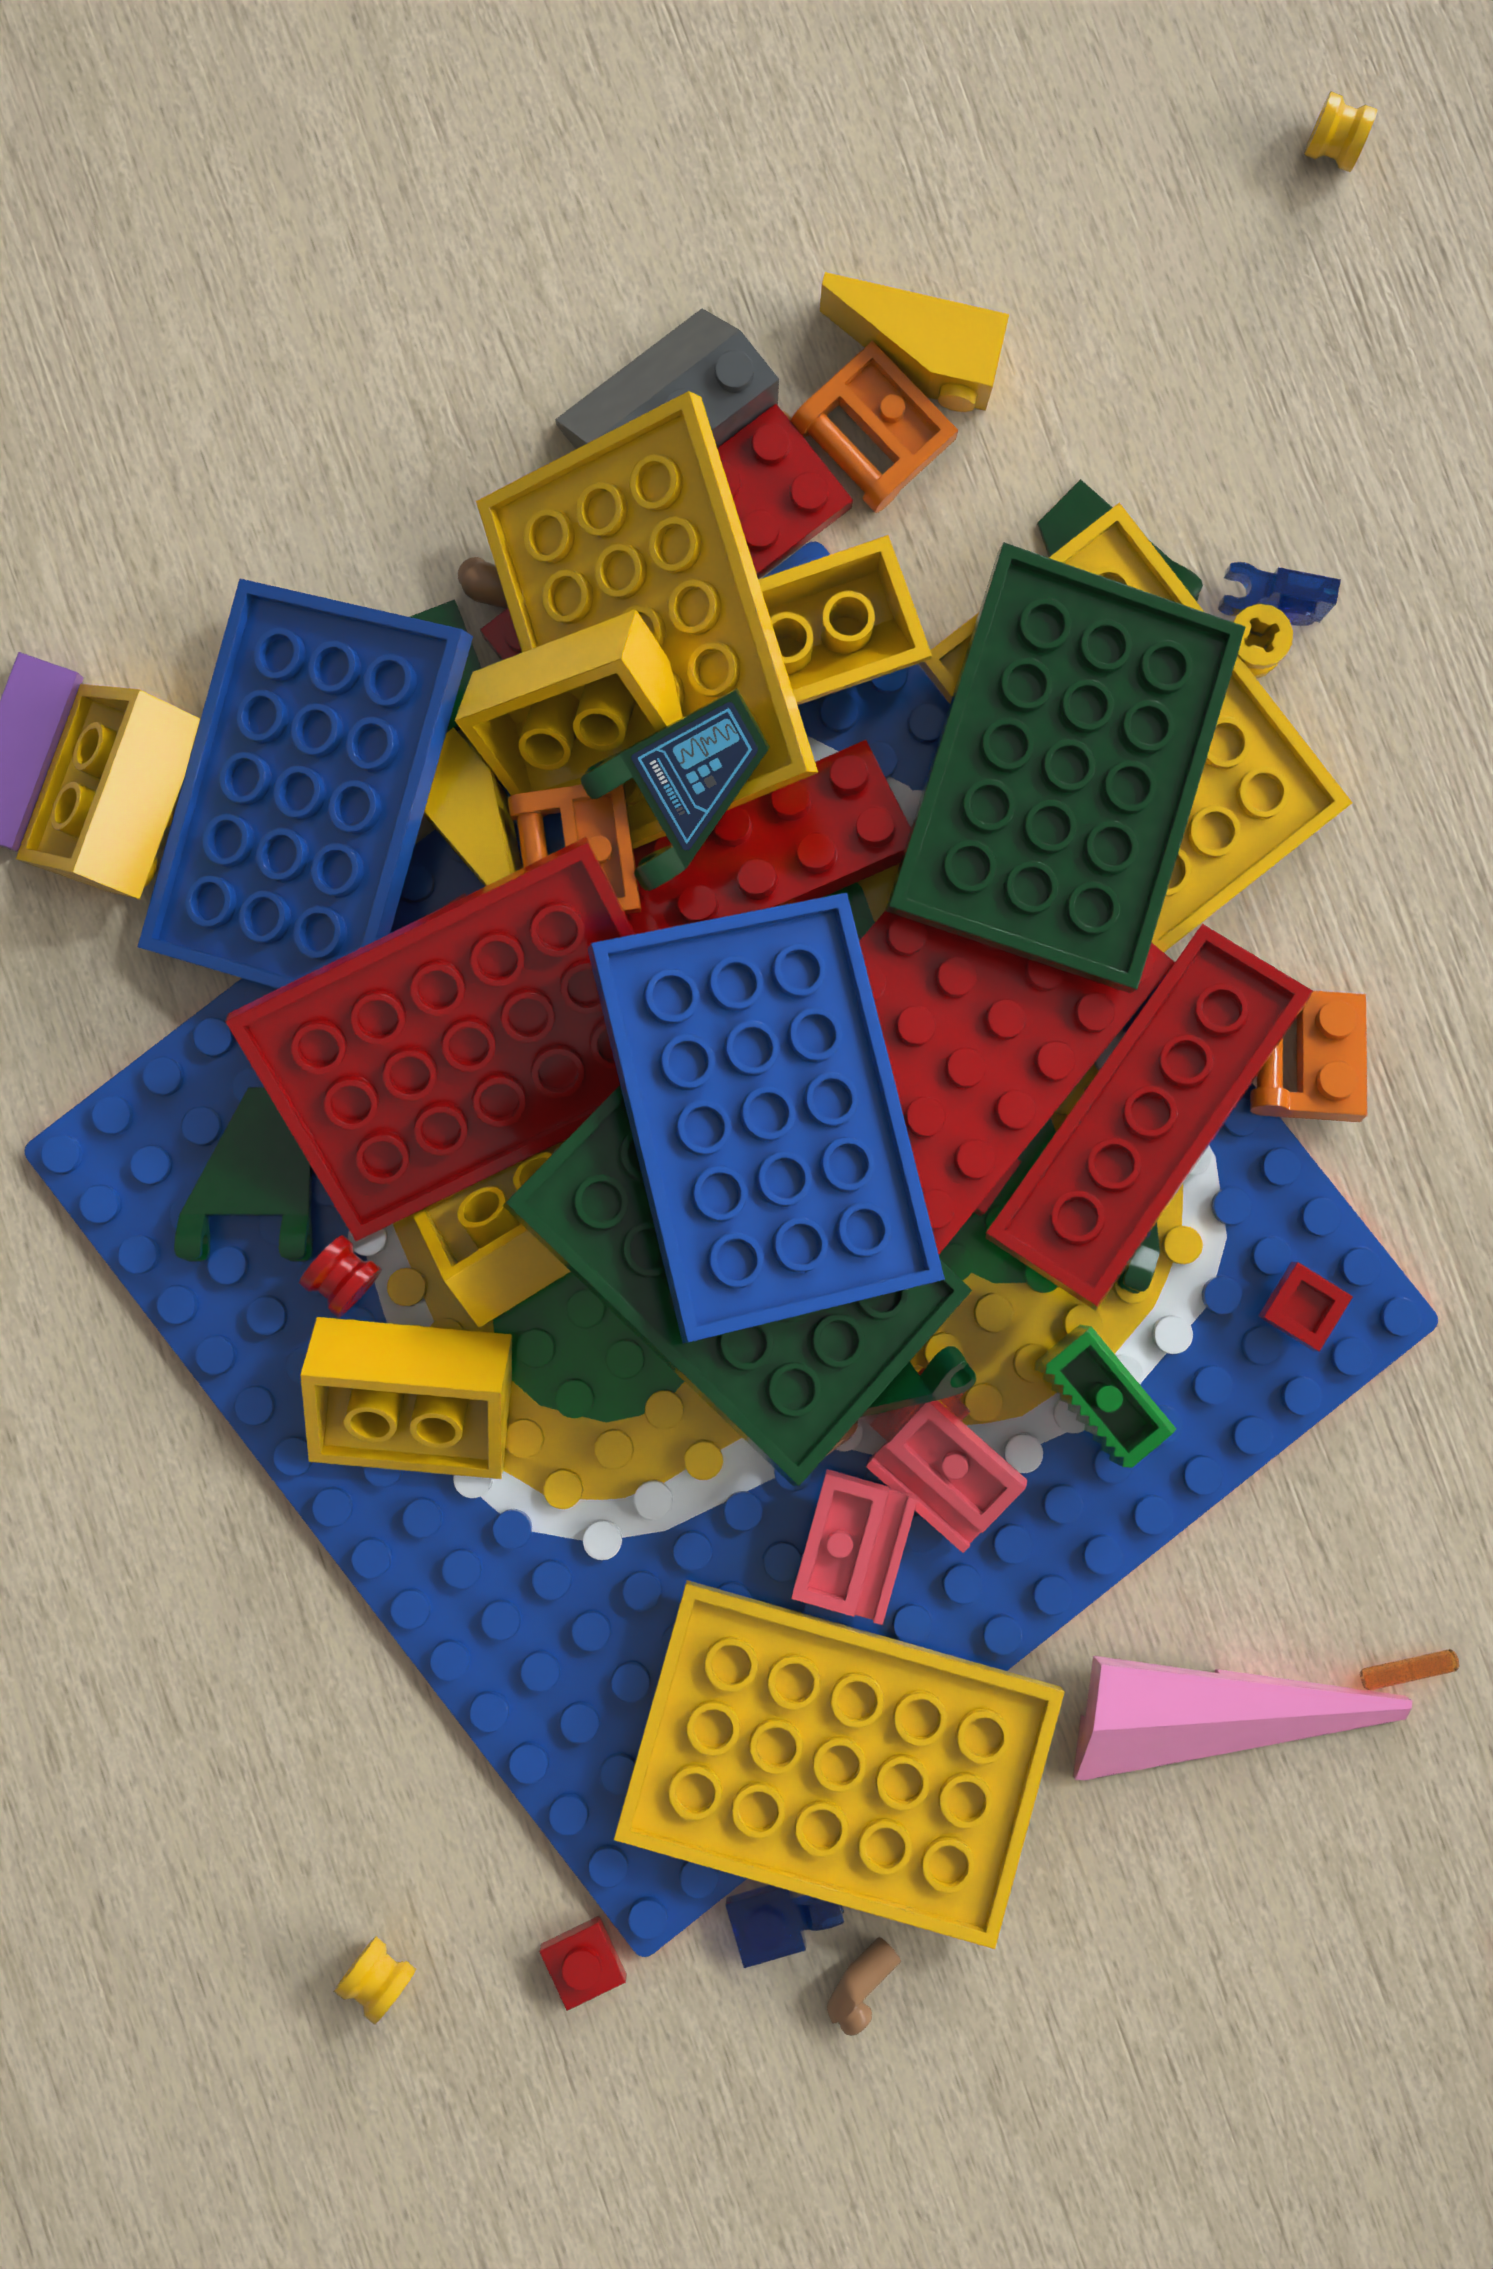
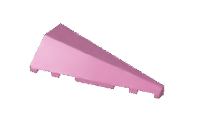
M1093 1656L1086 1715H1081L1073 1777L1075 1780H1089L1405 1720L1412 1709L1413 1700L1405 1695L1215 1669L1214 1673Z

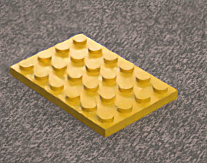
M688 391L476 501L522 653L636 609L670 661L683 717L737 688L769 745V750L727 810L818 773L701 396ZM631 778L626 781L624 786L633 849L664 837L666 834L635 780Z
M1120 502L1049 557L1204 612ZM979 612L930 650L932 653L930 660L919 663L949 703L952 700ZM1238 655L1153 935L1152 943L1162 952H1166L1353 803Z
M686 1580L614 1840L995 1949L1065 1691L1057 1685Z

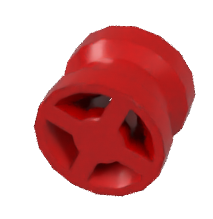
M341 1235L330 1243L310 1264L300 1278L299 1284L308 1292L318 1291L328 1300V1309L337 1317H341L367 1292L380 1275L382 1269L373 1261H362L354 1253L353 1243L344 1235Z

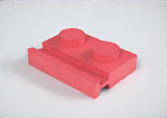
M938 1400L920 1404L887 1439V1442L869 1458L866 1464V1468L890 1489L906 1494L909 1492L918 1495L915 1511L962 1553L1026 1489L1028 1481Z
M827 1469L791 1599L852 1617L855 1615L873 1620V1623L883 1625L918 1501V1495L909 1492L908 1494L889 1489L888 1486Z

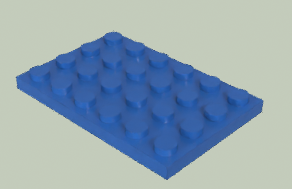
M240 578L138 948L279 989L390 934L473 636L463 629Z
M847 893L590 944L588 954L683 1344L945 1280Z

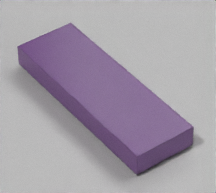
M21 652L17 654L0 700V846L18 852L77 691L84 679L78 672Z

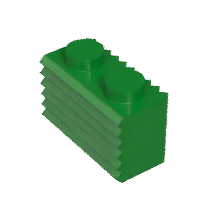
M1079 1325L1035 1362V1370L1044 1373L1043 1380L1052 1383L1051 1390L1060 1393V1400L1068 1403V1410L1077 1414L1076 1420L1085 1424L1084 1430L1092 1433L1093 1440L1101 1444V1450L1110 1454V1461L1122 1467L1133 1468L1176 1430V1427L1092 1326Z

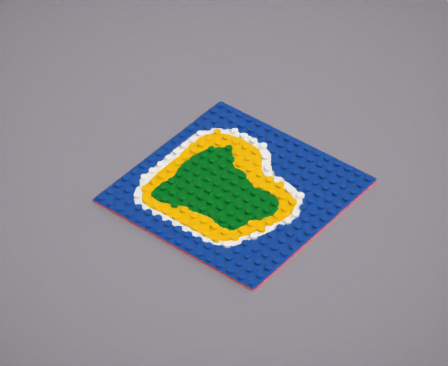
M816 541L809 542L764 577L831 554L821 543ZM916 664L797 705L815 762L867 740L910 827H912L950 706L949 702L922 668ZM499 780L498 782L505 791L506 795L510 797V793ZM561 813L549 814L543 817L548 855L565 847ZM513 820L523 868L517 820ZM436 829L414 846L390 933L441 909L464 893L467 896L485 887ZM900 863L824 896L847 893L857 934L861 937L867 933L885 911ZM241 978L30 1140L24 1150L27 1160L633 1951L642 1957L653 1955L748 1879L614 1840L686 1580L1008 1671L1431 1333L1438 1324V1316L1282 1119L1280 1117L1256 1115L1250 1112V1092L1256 1089L1253 1083L1157 1221L1160 1254L1149 1288L1144 1292L1133 1294L1121 1289L1116 1281L1095 1311L986 1239V1232L1081 1098L1085 1088L1090 1085L1160 985L1161 980L1017 1159L1021 1161L1020 1165L985 1214L979 1216L973 1212L939 1254V1258L972 1291L910 1362L918 1374L921 1375L932 1358L942 1349L954 1346L960 1350L966 1362L976 1374V1382L964 1393L938 1401L1028 1481L1026 1489L983 1533H980L970 1543V1547L964 1553L914 1511L883 1625L873 1623V1620L857 1615L852 1617L791 1599L826 1470L829 1469L887 1486L866 1468V1464L869 1458L887 1442V1439L919 1405L859 1418L858 1427L853 1436L828 1454L800 1486H792L572 1272L567 1273L479 1328L444 1282L413 1215L355 1241L313 1168L311 1196L313 1252L310 1260L292 1262L281 1257L279 1253V1234L282 1216H208L210 1230L209 1258L203 1262H189L176 1256L174 1252L175 1233L182 1208L248 1087H264L226 1024L227 1015L278 988ZM344 1235L353 1243L354 1253L362 1261H373L382 1271L367 1292L345 1314L337 1317L328 1309V1300L318 1291L308 1292L299 1284V1281L318 1255L336 1238ZM1291 1262H1299L1353 1296L1320 1352L1312 1351L1258 1317ZM316 1318L354 1319L358 1321L512 1334V1384L502 1479L309 1462L300 1374ZM1079 1325L1092 1326L1176 1427L1175 1432L1133 1468L1122 1467L1110 1461V1454L1102 1451L1101 1444L1093 1440V1434L1084 1430L1085 1424L1076 1420L1077 1414L1068 1410V1403L1060 1400V1393L1051 1390L1052 1383L1043 1380L1044 1373L1035 1370L1036 1360Z

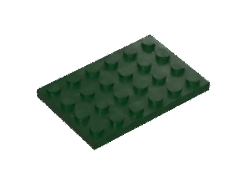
M1003 542L996 556L885 911L1128 993L1137 990L1246 627Z
M620 1085L502 1205L792 1486H800L972 1291L940 1259L945 1280L683 1344Z

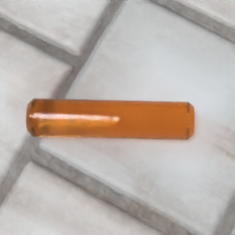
M1447 1649L1363 1668L1360 1672V1678L1363 1687L1371 1691L1456 1672L1460 1665L1455 1651Z

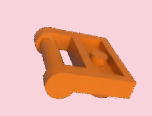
M873 340L814 393L791 418L792 424L804 438L810 435L864 491L865 494L862 499L875 513H879L887 507L901 489L956 440L958 429ZM838 405L894 463L884 474L827 417Z
M624 783L598 799H591L582 785L525 792L508 797L510 819L517 820L523 868L548 856L543 817L549 814L561 813L565 847L587 837L625 914L641 912L638 882L634 874L636 868Z
M1327 991L1312 992L1309 1001L1297 1017V1092H1289L1283 1088L1282 1038L1257 1075V1088L1250 1092V1112L1261 1116L1361 1122L1367 1116L1366 994Z

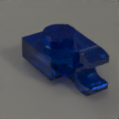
M1234 562L1226 569L1224 579L1242 583L1246 589V596L1238 598L1232 595H1224L1219 602L1218 610L1229 616H1237L1249 606L1265 604L1272 605L1281 610L1290 620L1291 625L1307 626L1314 622L1320 623L1337 603L1341 579L1280 567L1274 573L1259 570L1249 563Z
M772 1885L726 1898L725 1906L744 1968L806 1951L807 1942L804 1930H825L844 1923L842 1915L844 1908L842 1905L807 1895L793 1898L792 1891Z

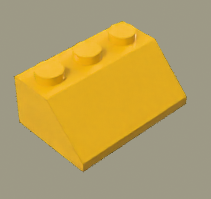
M889 535L758 579L797 705L932 658V653Z
M635 609L472 672L455 722L512 796L525 792L582 785L580 779L590 766L623 751L683 718L670 661Z
M80 684L16 859L110 893L140 899L144 887L151 882L156 872V853L164 831L171 825L178 802L177 796L185 777L200 718L140 689Z
M567 1139L412 1214L444 1282L479 1328L571 1272L502 1206Z
M316 1318L300 1374L309 1462L502 1479L512 1384V1334L358 1321L354 1319Z

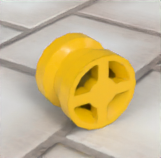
M1330 91L1310 135L1304 155L1314 159L1325 155L1335 159L1338 168L1351 172L1368 138L1377 109L1366 104L1359 108L1346 105L1342 95Z
M1265 604L1249 606L1241 611L1233 620L1234 623L1246 627L1238 656L1256 678L1267 675L1287 655L1292 646L1293 629L1290 620L1281 610L1272 605ZM1252 628L1254 632L1265 633V635L1259 637L1258 635L1251 634L1250 630Z
M375 1936L354 1961L333 1992L343 2000L352 1998L363 2006L364 2017L375 2025L404 1990L414 1975L416 1968L407 1961L396 1962L387 1954L386 1944Z

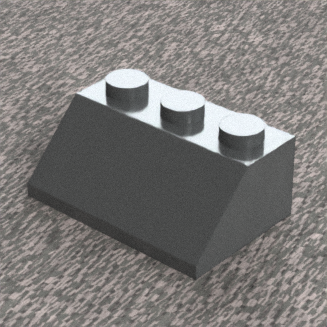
M701 308L556 418L555 422L574 448L577 449L690 391L702 398L718 448L774 404L778 405L779 378L741 330Z

